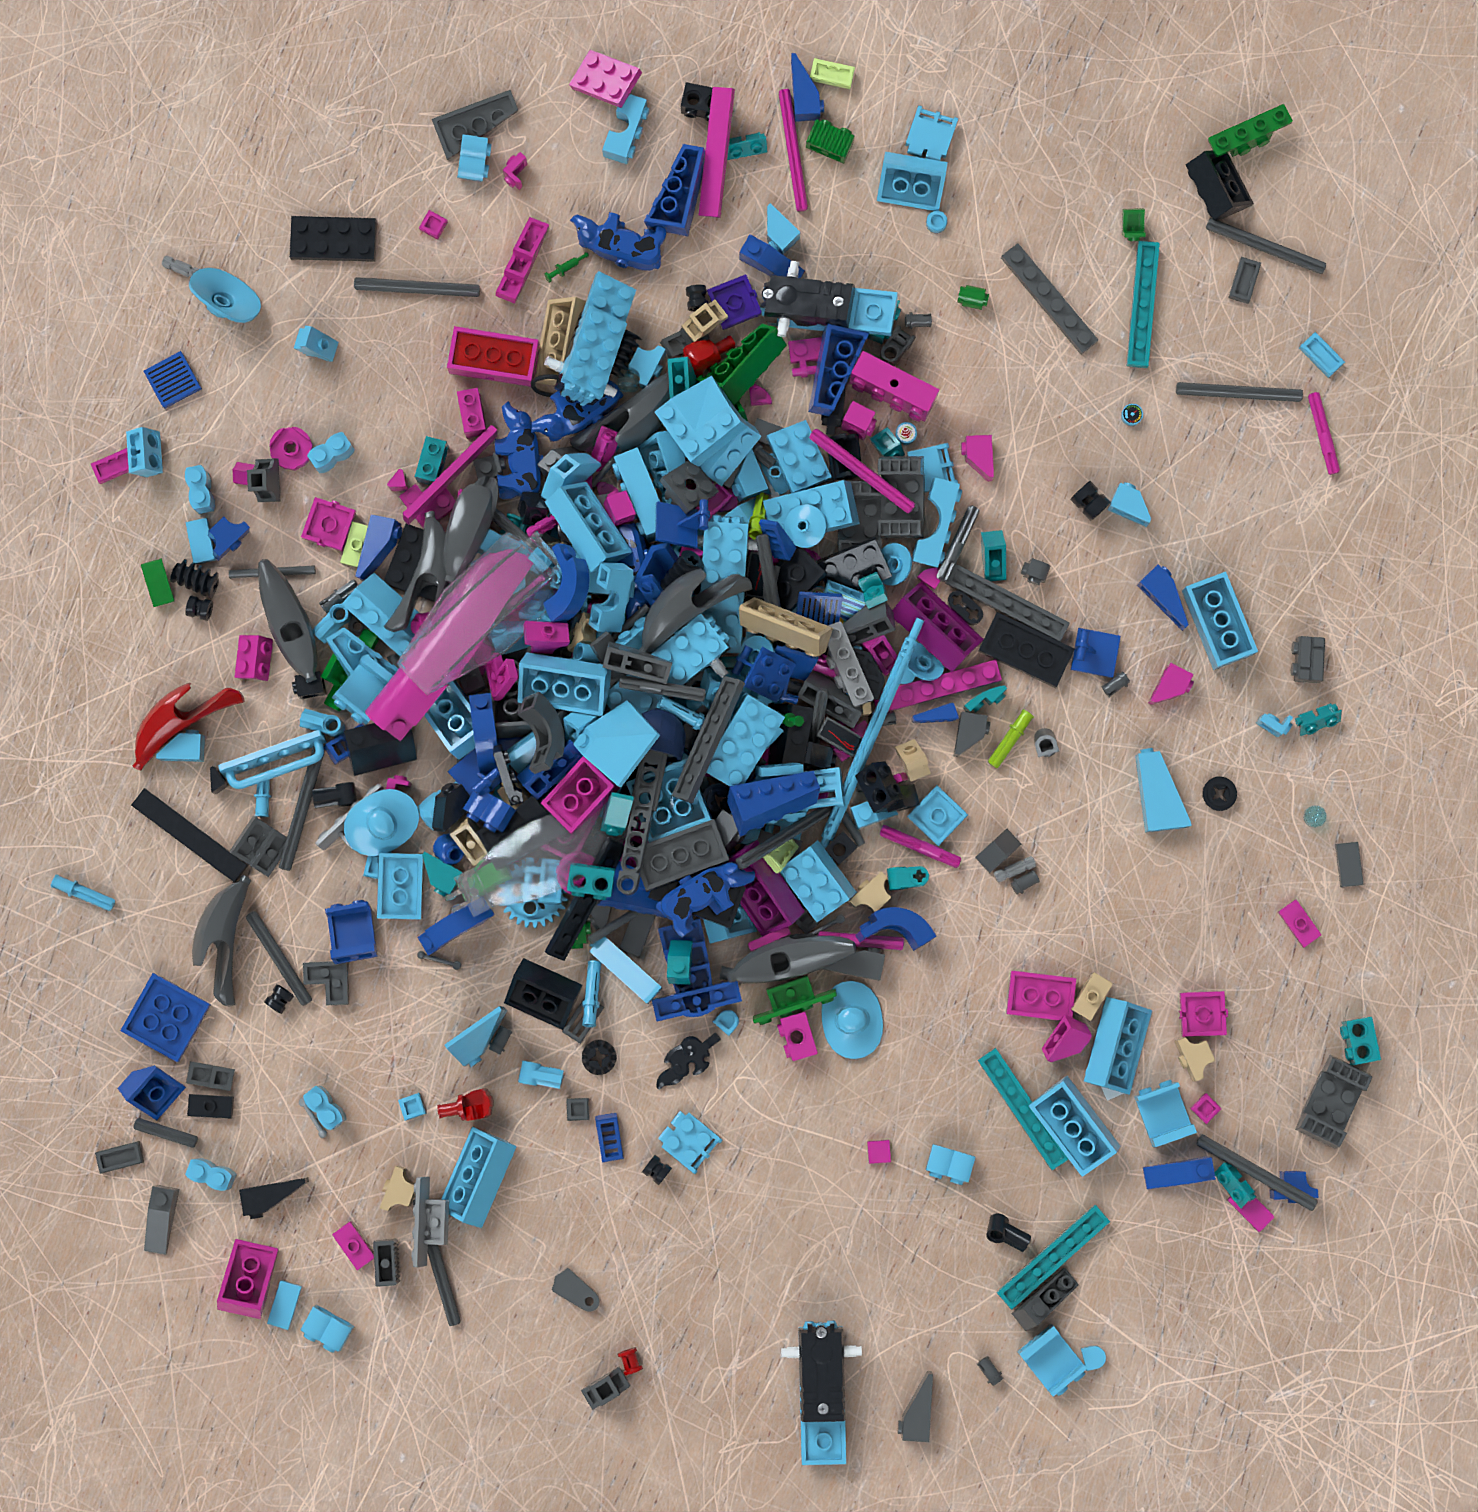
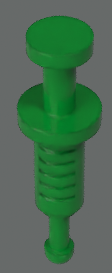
M585 252L584 255L578 258L573 257L561 265L556 264V270L549 274L547 272L544 273L546 280L550 283L552 282L551 278L558 274L561 277L565 276V272L577 266L579 261L587 258L589 254Z
M793 713L783 715L785 718L782 723L787 727L794 725L800 727L804 723L802 716H795Z

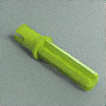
M764 492L756 496L753 516L749 520V537L756 540V536L762 534L759 524L760 520H766V510L763 501L768 500L769 496L765 495Z
M1023 709L1014 724H1010L1009 731L988 760L991 766L999 768L1019 737L1024 735V730L1034 718L1031 713Z

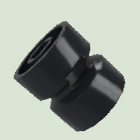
M1091 480L1070 499L1078 508H1083V514L1090 521L1096 518L1111 503L1104 494H1098V488ZM1091 496L1093 500L1088 503L1085 499Z

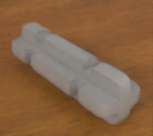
M165 256L162 260L163 267L169 270L172 269L174 272L186 277H191L193 273L199 270V268H193L192 265L180 260H174L170 256Z
M1030 856L1023 859L1024 861H1018L1005 867L1004 870L995 871L994 876L997 882H1002L1007 877L1011 878L1023 873L1026 869L1034 868L1036 866L1034 858Z

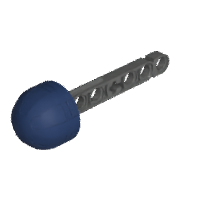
M652 709L642 713L643 717L660 736L638 764L632 793L634 797L631 807L632 811L621 861L623 871H619L617 880L619 891L625 895L634 894L639 887L641 877L639 872L643 867L653 812L657 811L666 761H682L686 735L682 723L674 714L661 709ZM649 771L655 773V779L651 783L644 781V775ZM649 793L651 795V800L648 804L640 803L639 798L641 794ZM641 815L646 819V822H642L640 827L644 833L633 831V828L638 830L639 823L635 820L640 818ZM634 836L642 837V844L639 847L631 846V839ZM631 857H635L638 860V865L634 869H629L626 866L627 860ZM626 879H632L634 882L633 888L629 891H625L622 888V883Z

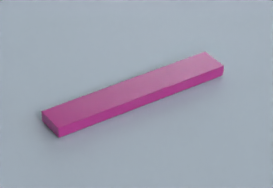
M713 87L698 213L699 216L721 218L735 89Z
M490 425L403 512V520L408 525L497 438V429L493 425Z

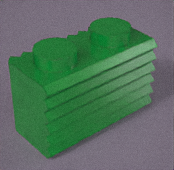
M816 119L806 141V148L844 164L854 143L855 136L846 128L838 129L827 120L822 119L819 121Z

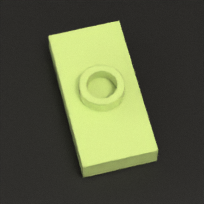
M814 58L810 78L813 82L851 89L855 67Z
M352 522L340 561L341 564L358 567L368 528L367 525Z
M791 839L763 858L777 874L783 870L799 846Z

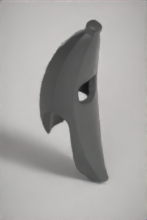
M668 371L596 423L571 437L570 444L576 450L583 452L593 451L599 431L603 425L618 432L615 441L620 447L621 452L632 450L641 445L662 425L655 411L670 400Z
M483 476L474 484L468 485L459 494L454 503L447 525L443 548L446 582L456 583L457 578L465 572L475 558L488 533L498 499V482L494 477Z
M433 511L425 513L421 557L399 606L384 625V628L391 632L404 630L408 627L419 594L425 586L435 585L438 587L435 599L437 611L441 609L449 593L451 583L445 581L446 572L443 562L446 532L435 519V512Z
M262 559L258 562V582L260 597L270 632L288 664L298 674L303 676L307 683L317 679L315 675L317 648L309 617L286 577L268 559Z
M700 568L683 574L668 585L652 604L645 618L642 632V647L639 650L650 654L680 627L700 613L731 596L752 590L750 579L738 574H732L691 597L694 589L706 578V573Z
M241 876L238 882L230 884L214 896L206 906L198 922L192 944L193 966H202L209 946L212 943L216 945L217 959L214 996L222 1005L228 1007L236 1005L232 980L233 950L238 918L249 884L251 883L247 876Z
M790 935L761 946L746 955L737 963L732 971L726 972L729 983L735 981L742 983H766L798 977L826 968L856 952V944L854 941L840 936Z

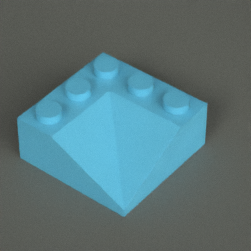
M712 376L674 396L655 411L685 456L696 466H700L749 427Z
M687 759L665 767L657 811L653 812L648 837L649 843L712 820L700 788L693 803L676 799L672 796ZM654 772L644 775V781L647 783H651L655 779ZM635 779L626 782L631 796ZM649 793L640 795L639 801L641 804H648L650 802L651 795ZM643 815L640 816L641 823L646 822Z

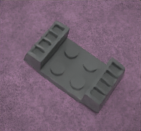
M881 456L878 459V475H881V478L913 501L915 507L908 514L882 495L881 520H878V536L881 538H924V456Z
M849 481L852 485L860 524L838 529V552L873 537H876L882 550V540L878 536V520H881L882 494L865 481Z
M1329 1055L1302 1110L1295 1130L1329 1147L1339 1148L1347 1134L1344 1132L1349 1118L1362 1091H1367L1372 1076L1333 1055Z

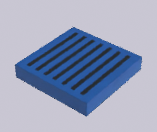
M181 351L144 370L150 385L164 409L202 389Z
M799 592L796 614L829 626L840 621L843 596L837 593Z

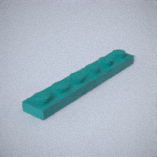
M1138 241L1126 362L1128 367L1148 368L1160 247L1158 242Z
M994 1048L979 1058L977 1061L1049 1168L1054 1170L1069 1160L1029 1107L1032 1103L1031 1099L998 1050Z
M1094 1204L996 1293L1012 1310L1110 1221Z

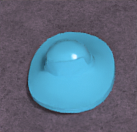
M204 268L193 273L189 280L190 291L206 305L207 310L211 314L239 323L252 321L258 316L261 309L260 299L248 285L230 273L216 268Z
M383 789L372 793L359 801L349 811L344 822L345 838L352 849L363 855L377 856L379 853L391 852L404 844L415 832L419 822L418 807L409 795L399 790Z
M856 981L841 982L832 988H835L837 996L833 997L834 1000L822 1004L824 1034L828 1044L837 1054L850 1059L863 1058L874 1052L880 1044L883 1034L881 1007L876 995L863 983Z

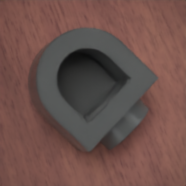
M1032 558L1028 563H1024L1021 574L1024 575L1023 577L1028 578L1027 581L1029 583L1040 585V583H1045L1051 566Z
M1042 728L1035 733L1034 743L1038 757H1050L1059 752L1056 736L1052 730Z

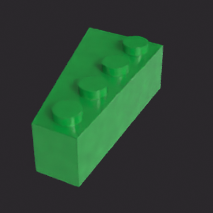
M761 324L741 341L742 345L727 352V358L719 365L717 363L713 364L710 367L711 372L705 377L700 375L695 380L699 383L712 376L731 403L735 405L740 401L745 392L754 385L760 375L768 369V366L775 358L781 354L787 344L782 337L777 335L778 330L776 327Z

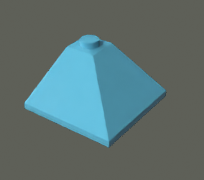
M626 700L588 725L573 745L588 761L621 788L659 738L660 734L632 703Z
M497 1007L444 1046L463 1066L469 1064L473 1067L482 1060L480 1056L485 1053L489 1042H491L508 1010L506 1007Z

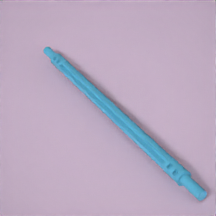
M916 618L909 636L903 642L843 783L845 807L833 806L821 834L822 840L820 843L824 849L829 845L830 841H833L858 783L855 775L865 767L918 643L916 639L924 623L919 618Z

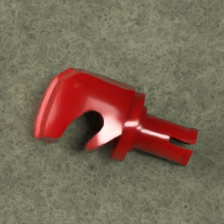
M729 335L715 344L711 340L693 342L686 345L682 353L683 357H689L698 378L700 375H703L705 369L711 372L710 367L715 363L721 362L720 355L735 348L736 344Z
M487 1088L474 1090L465 1096L463 1094L458 1095L456 1102L437 1105L439 1118L459 1115L462 1121L486 1118L492 1115L494 1100Z

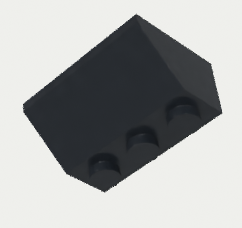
M1213 150L1204 151L1185 164L1188 169V175L1194 181L1198 195L1204 200L1207 212L1213 220L1227 218L1254 204L1228 153L1216 157Z
M771 703V708L782 715L793 713L795 716H802L804 723L800 727L795 725L787 727L784 723H781L780 728L783 732L770 745L769 765L797 762L803 764L804 768L814 708L793 704Z
M375 723L343 732V739L354 776L417 760L411 729L401 741L386 730H382Z
M523 958L514 973L504 1004L563 1030L583 985Z

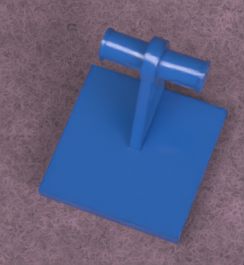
M701 499L699 501V511L694 509L687 514L678 505L657 501L655 541L697 549L698 529L707 530L709 528V501Z
M1078 628L1070 670L1113 678L1121 636Z
M745 645L740 656L736 657L737 662L731 672L740 676L744 665L750 666L751 669L744 681V687L777 703L796 664L764 647L761 648L755 662L752 664L747 659L753 649Z
M777 645L774 650L776 654L796 664L790 677L802 681L808 678L819 658L818 656H809L805 652L792 650L786 646L781 647ZM788 680L778 700L781 703L789 702L796 705L799 696L787 693Z
M476 748L447 771L458 784L463 785L470 796L473 791L477 794L482 790L490 793L502 783L500 773L496 768L491 772L479 773Z

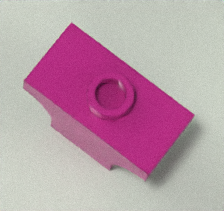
M525 621L523 624L525 644L531 646V653L553 654L557 648L567 647L570 643L568 623Z

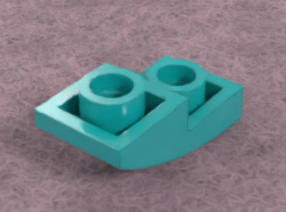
M1003 685L984 691L965 704L963 709L969 713L972 710L976 713L985 705L982 702L983 700L989 705L993 702L998 704L1006 697L1004 692L1007 690V687Z

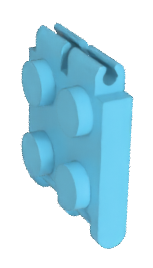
M918 105L905 146L909 147L907 153L922 157L924 151L927 152L926 159L940 161L941 157L946 158L958 118L954 117L953 119L940 115L941 112L936 111L934 113L922 109L923 106ZM920 113L932 116L934 119L920 115ZM938 119H942V120L951 122L952 125H951V124H948V123H945V122H942V121H939Z
M949 443L907 452V456H924L925 493L930 491L933 478L936 477L949 481L947 468L951 482L958 483V480H955L952 469L954 464L950 461ZM941 450H944V454H945V458H946V463H944V459H943V455H942V451H941Z
M679 1111L671 1121V1124L676 1129L673 1131L667 1126L658 1139L664 1143L661 1146L692 1173L696 1174L698 1172L696 1169L705 1158L708 1159L710 1157L709 1153L718 1142H722V1139L691 1113L685 1115ZM714 1138L715 1140L712 1142V1144L708 1147V1149H707L706 1151H704V1149L706 1148V1146H707V1145L711 1142V1140ZM700 1154H702V1156H701L700 1159L696 1162V1164H695L694 1166H692V1164H693L694 1161L698 1158V1156H699Z

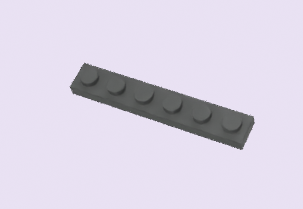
M1018 243L1001 256L1003 262L1081 355L1098 342V338Z
M957 564L949 580L945 582L948 586L962 591L977 601L1058 641H1061L1070 622Z
M728 676L723 677L672 793V796L676 799L693 803L745 685L743 681Z

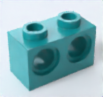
M428 436L425 437L414 476L417 482L431 485L442 474L449 450L447 441Z
M572 862L567 891H571L573 896L584 897L585 894H591L594 899L606 900L607 897L612 896L615 868ZM576 875H583L586 879V884L583 886L576 885L574 877ZM599 878L606 879L608 887L605 889L598 888L596 880Z
M1363 1017L1342 1021L1340 1034L1342 1039L1346 1041L1347 1048L1344 1049L1346 1060L1350 1061L1351 1065L1381 1060L1373 1018ZM1356 1024L1361 1027V1034L1359 1036H1355L1352 1032L1353 1026ZM1360 1046H1363L1366 1050L1363 1058H1360L1357 1054V1049Z

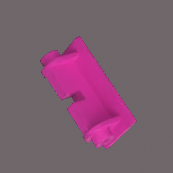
M603 425L591 457L602 465L596 470L597 472L615 454L618 445L615 441L618 432Z

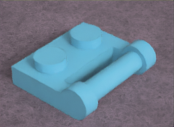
M841 768L815 770L814 773L820 786L819 793L835 791L836 797L818 799L816 804L801 811L807 812L809 809L829 806L845 807Z

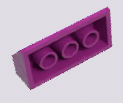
M922 581L909 591L892 610L895 621L901 624L909 633L916 618L924 621L917 640L951 672L984 640Z
M755 840L741 847L728 856V862L737 864V858L760 843L758 840ZM763 857L748 867L743 868L748 872L755 871V879L753 882L744 885L746 888L740 904L762 937L792 925L805 912L780 873L776 874Z

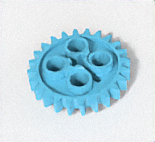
M542 858L537 863L534 861V866L540 867ZM522 859V866L519 867V865L514 863L515 870H511L513 878L506 881L505 884L499 885V887L504 889V892L499 893L498 896L505 899L500 902V905H507L503 912L508 913L511 911L509 919L512 920L517 917L516 924L518 925L525 921V927L528 928L530 922H532L533 927L537 928L538 922H541L542 926L545 927V920L548 919L553 923V915L560 917L558 909H566L561 903L569 900L563 897V894L567 892L561 888L560 904L543 903L545 909H541L536 899L532 896L531 902L535 903L536 910L532 914H527L525 912V905L529 902L522 901L523 894L516 896L513 893L515 885H524L522 878L525 876L523 874V866H525L526 861Z

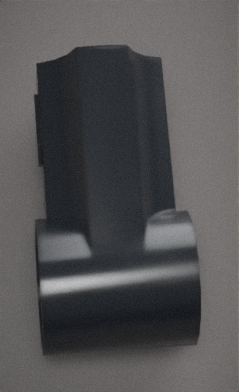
M346 782L336 784L335 787L312 790L314 807L317 809L337 805L338 807L352 806L357 801L355 783Z
M996 1213L990 1216L986 1233L989 1241L993 1243L1004 1242L1021 1252L1027 1249L1031 1241V1235L1009 1224V1219L1003 1214Z

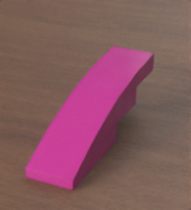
M529 217L513 248V254L504 270V276L496 290L495 296L514 304L516 303L542 246L549 224Z

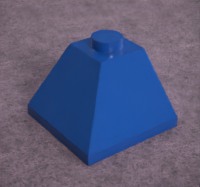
M154 1065L131 1072L117 1089L127 1102L157 1121L186 1087Z

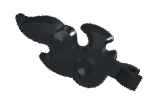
M714 1033L703 1043L697 1037L689 1036L680 1045L671 1049L664 1059L665 1063H671V1067L658 1077L657 1089L679 1083L683 1077L689 1074V1063L691 1062L695 1063L693 1075H699L704 1072L710 1064L704 1060L705 1057L710 1056L708 1049L721 1040L718 1034Z

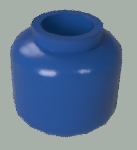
M443 834L434 842V855L443 863L455 865L464 857L463 851L450 834Z

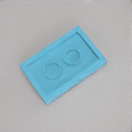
M806 420L768 434L766 437L791 493L803 491L832 478L818 445L809 438L811 430Z
M379 853L377 918L421 919L423 854Z

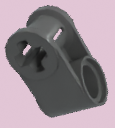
M897 325L892 332V336L888 338V341L881 350L880 360L895 366L903 354L910 348L916 336H910L901 330V326ZM891 352L895 355V358L888 359L884 354Z

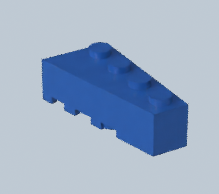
M682 145L667 179L665 178L658 197L655 198L649 214L644 219L648 229L656 230V226L665 228L666 233L689 236L703 177L704 147Z
M827 324L822 333L808 412L830 416L834 411L869 333Z
M814 771L730 786L727 803L740 837L746 835L749 830L754 828L757 830L764 827L765 823L772 820L778 821L788 813L793 814L816 804L820 786Z
M619 861L615 868L612 896L607 897L606 900H599L597 905L666 918L657 910L656 904L658 902L648 898L650 891L646 892L641 877L638 890L634 894L625 895L619 891L617 880L619 871H623L621 861ZM626 864L627 868L634 869V867ZM626 879L622 883V888L625 891L631 890L634 886L632 879Z

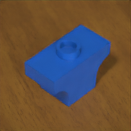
M225 517L221 518L208 531V537L213 540L216 546L213 550V556L219 561L230 550L234 552L242 544L240 540L249 533L250 527L244 521L240 524H233Z
M1279 1171L1280 1179L1313 1198H1319L1318 1189L1312 1188L1307 1183L1305 1171ZM1270 1189L1271 1199H1288V1203H1296L1274 1189Z

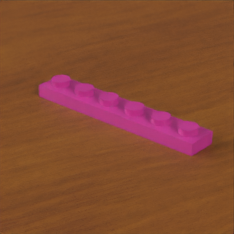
M997 660L945 673L933 681L919 680L901 685L897 689L888 712L1000 682L1002 678ZM873 699L876 708L878 700Z

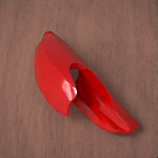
M186 683L169 692L151 708L136 734V761L132 765L133 768L141 771L169 739L183 729L218 710L244 703L245 699L242 693L232 688H225L195 709L184 712L179 710L175 703L191 689V683Z

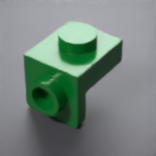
M1144 208L1122 209V235L1128 241H1139L1140 237H1146V232L1144 231Z
M586 921L571 949L583 948V944H588V935H591L590 921Z

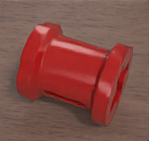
M636 1347L618 1353V1357L622 1359L625 1368L624 1375L633 1374L643 1369L636 1355Z

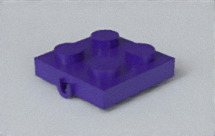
M746 274L707 289L710 301L716 300L728 315V318L720 324L722 330L762 315L756 299L758 298L755 289H752Z

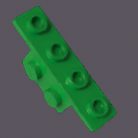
M1282 104L1209 137L1208 142L1216 157L1230 152L1232 157L1238 154L1243 156L1256 146L1260 148L1267 145L1274 131L1292 124L1293 120L1285 105Z
M364 629L359 637L372 650H374L380 639L376 634L367 629ZM333 653L321 675V678L333 684L324 704L337 711H341L334 704L335 700L332 697L347 680L348 676Z
M808 975L767 988L766 991L773 1009L754 1015L753 1022L754 1024L764 1025L771 1022V1018L780 1015V1018L792 1015L794 1010L801 1009V1011L813 1008L815 1003H829L834 1000L833 997L837 996L836 989L814 995Z

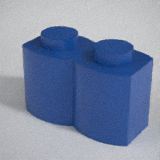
M484 790L479 794L473 791L463 807L468 812L466 815L468 818L477 823L479 819L485 822L483 826L494 833L496 830L503 833L516 811L512 806Z

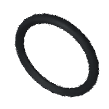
M546 374L537 376L531 381V388L539 395L550 397L554 393L536 388L535 383L544 379L557 380L559 375Z

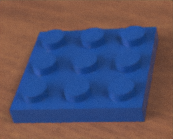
M152 973L120 1031L168 1058L179 1062L211 1004L163 977Z

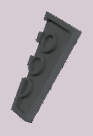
M511 90L433 118L432 122L447 160L461 151L463 134L482 137L518 112V108Z

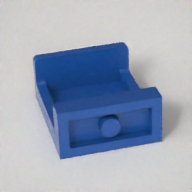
M668 543L650 547L633 580L650 606H652L663 591L660 586L661 580L664 579L666 573H668L669 569L673 567V564L678 559L677 554Z
M356 900L349 905L334 904L330 908L325 909L332 949L330 954L334 964L378 957L372 910L368 901Z

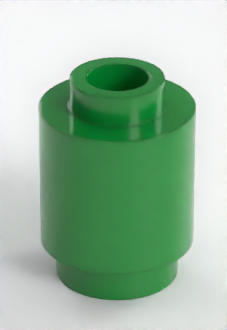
M966 285V287L961 286L957 303H961L964 307L982 310V306L987 307L989 294L985 293L986 289L969 285Z

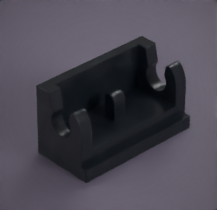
M847 433L829 437L861 462L858 434L847 435ZM829 454L832 480L847 481L859 477Z

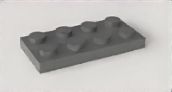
M714 819L647 843L643 867L639 872L646 892L729 861ZM634 857L635 863L638 865V860Z

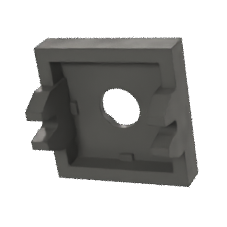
M689 460L659 480L666 489L665 499L671 498V504L678 505L685 514L697 508L701 499L709 500L719 492L703 470ZM690 479L692 483L695 482L696 488L694 490L688 489L685 486V480Z

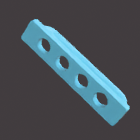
M316 730L218 765L219 771L227 778L231 787L244 789L317 763L324 755L323 744L327 741L322 731ZM313 746L315 747V753L306 758L240 781L235 778V774L307 750Z

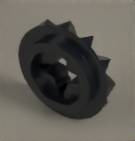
M1214 777L1204 785L1202 798L1205 804L1212 810L1224 811L1234 805L1237 799V789L1228 778ZM1226 788V790L1222 794L1224 797L1223 799H1221L1220 797L1214 800L1212 799L1216 794V792L1214 791L1215 789L1221 790Z
M711 784L708 788L704 789L703 796L710 814L714 818H717L722 810L731 813L727 803L730 788L725 784ZM715 794L718 797H726L720 801V807L717 804H710L715 800Z
M594 1040L584 1048L582 1063L590 1073L603 1075L610 1072L615 1066L617 1059L616 1051L607 1041ZM596 1048H598L600 1054H608L607 1057L602 1059V1067H600L598 1061H590V1058L596 1056Z

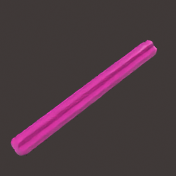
M789 89L779 90V99L796 210L801 212L806 211L808 205L791 94Z
M814 429L811 432L809 438L903 511L909 514L914 509L915 503L819 429Z

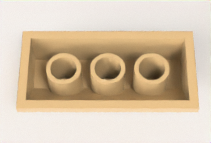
M578 297L548 300L535 377L546 374L558 375V372L544 365V362L548 356L558 361H564L579 315L584 309L585 300ZM544 379L536 383L555 386L557 380Z
M755 597L739 607L740 625L746 627L748 632L755 634L759 632L766 635L765 637L771 641L779 640L784 642L789 648L805 650V653L809 656L817 657L826 652L833 630L832 627Z

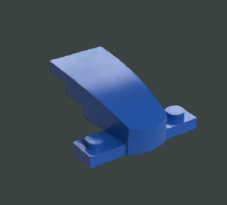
M700 918L693 919L698 927L683 937L675 932L673 924L658 928L666 962H668L671 940L693 941L691 984H673L676 994L652 999L657 1022L683 1015L686 1017H699L710 1013L716 1007L742 1001L737 981L732 983L726 981L712 985L709 959Z

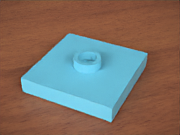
M936 785L920 802V805L916 806L907 817L939 846L968 814Z

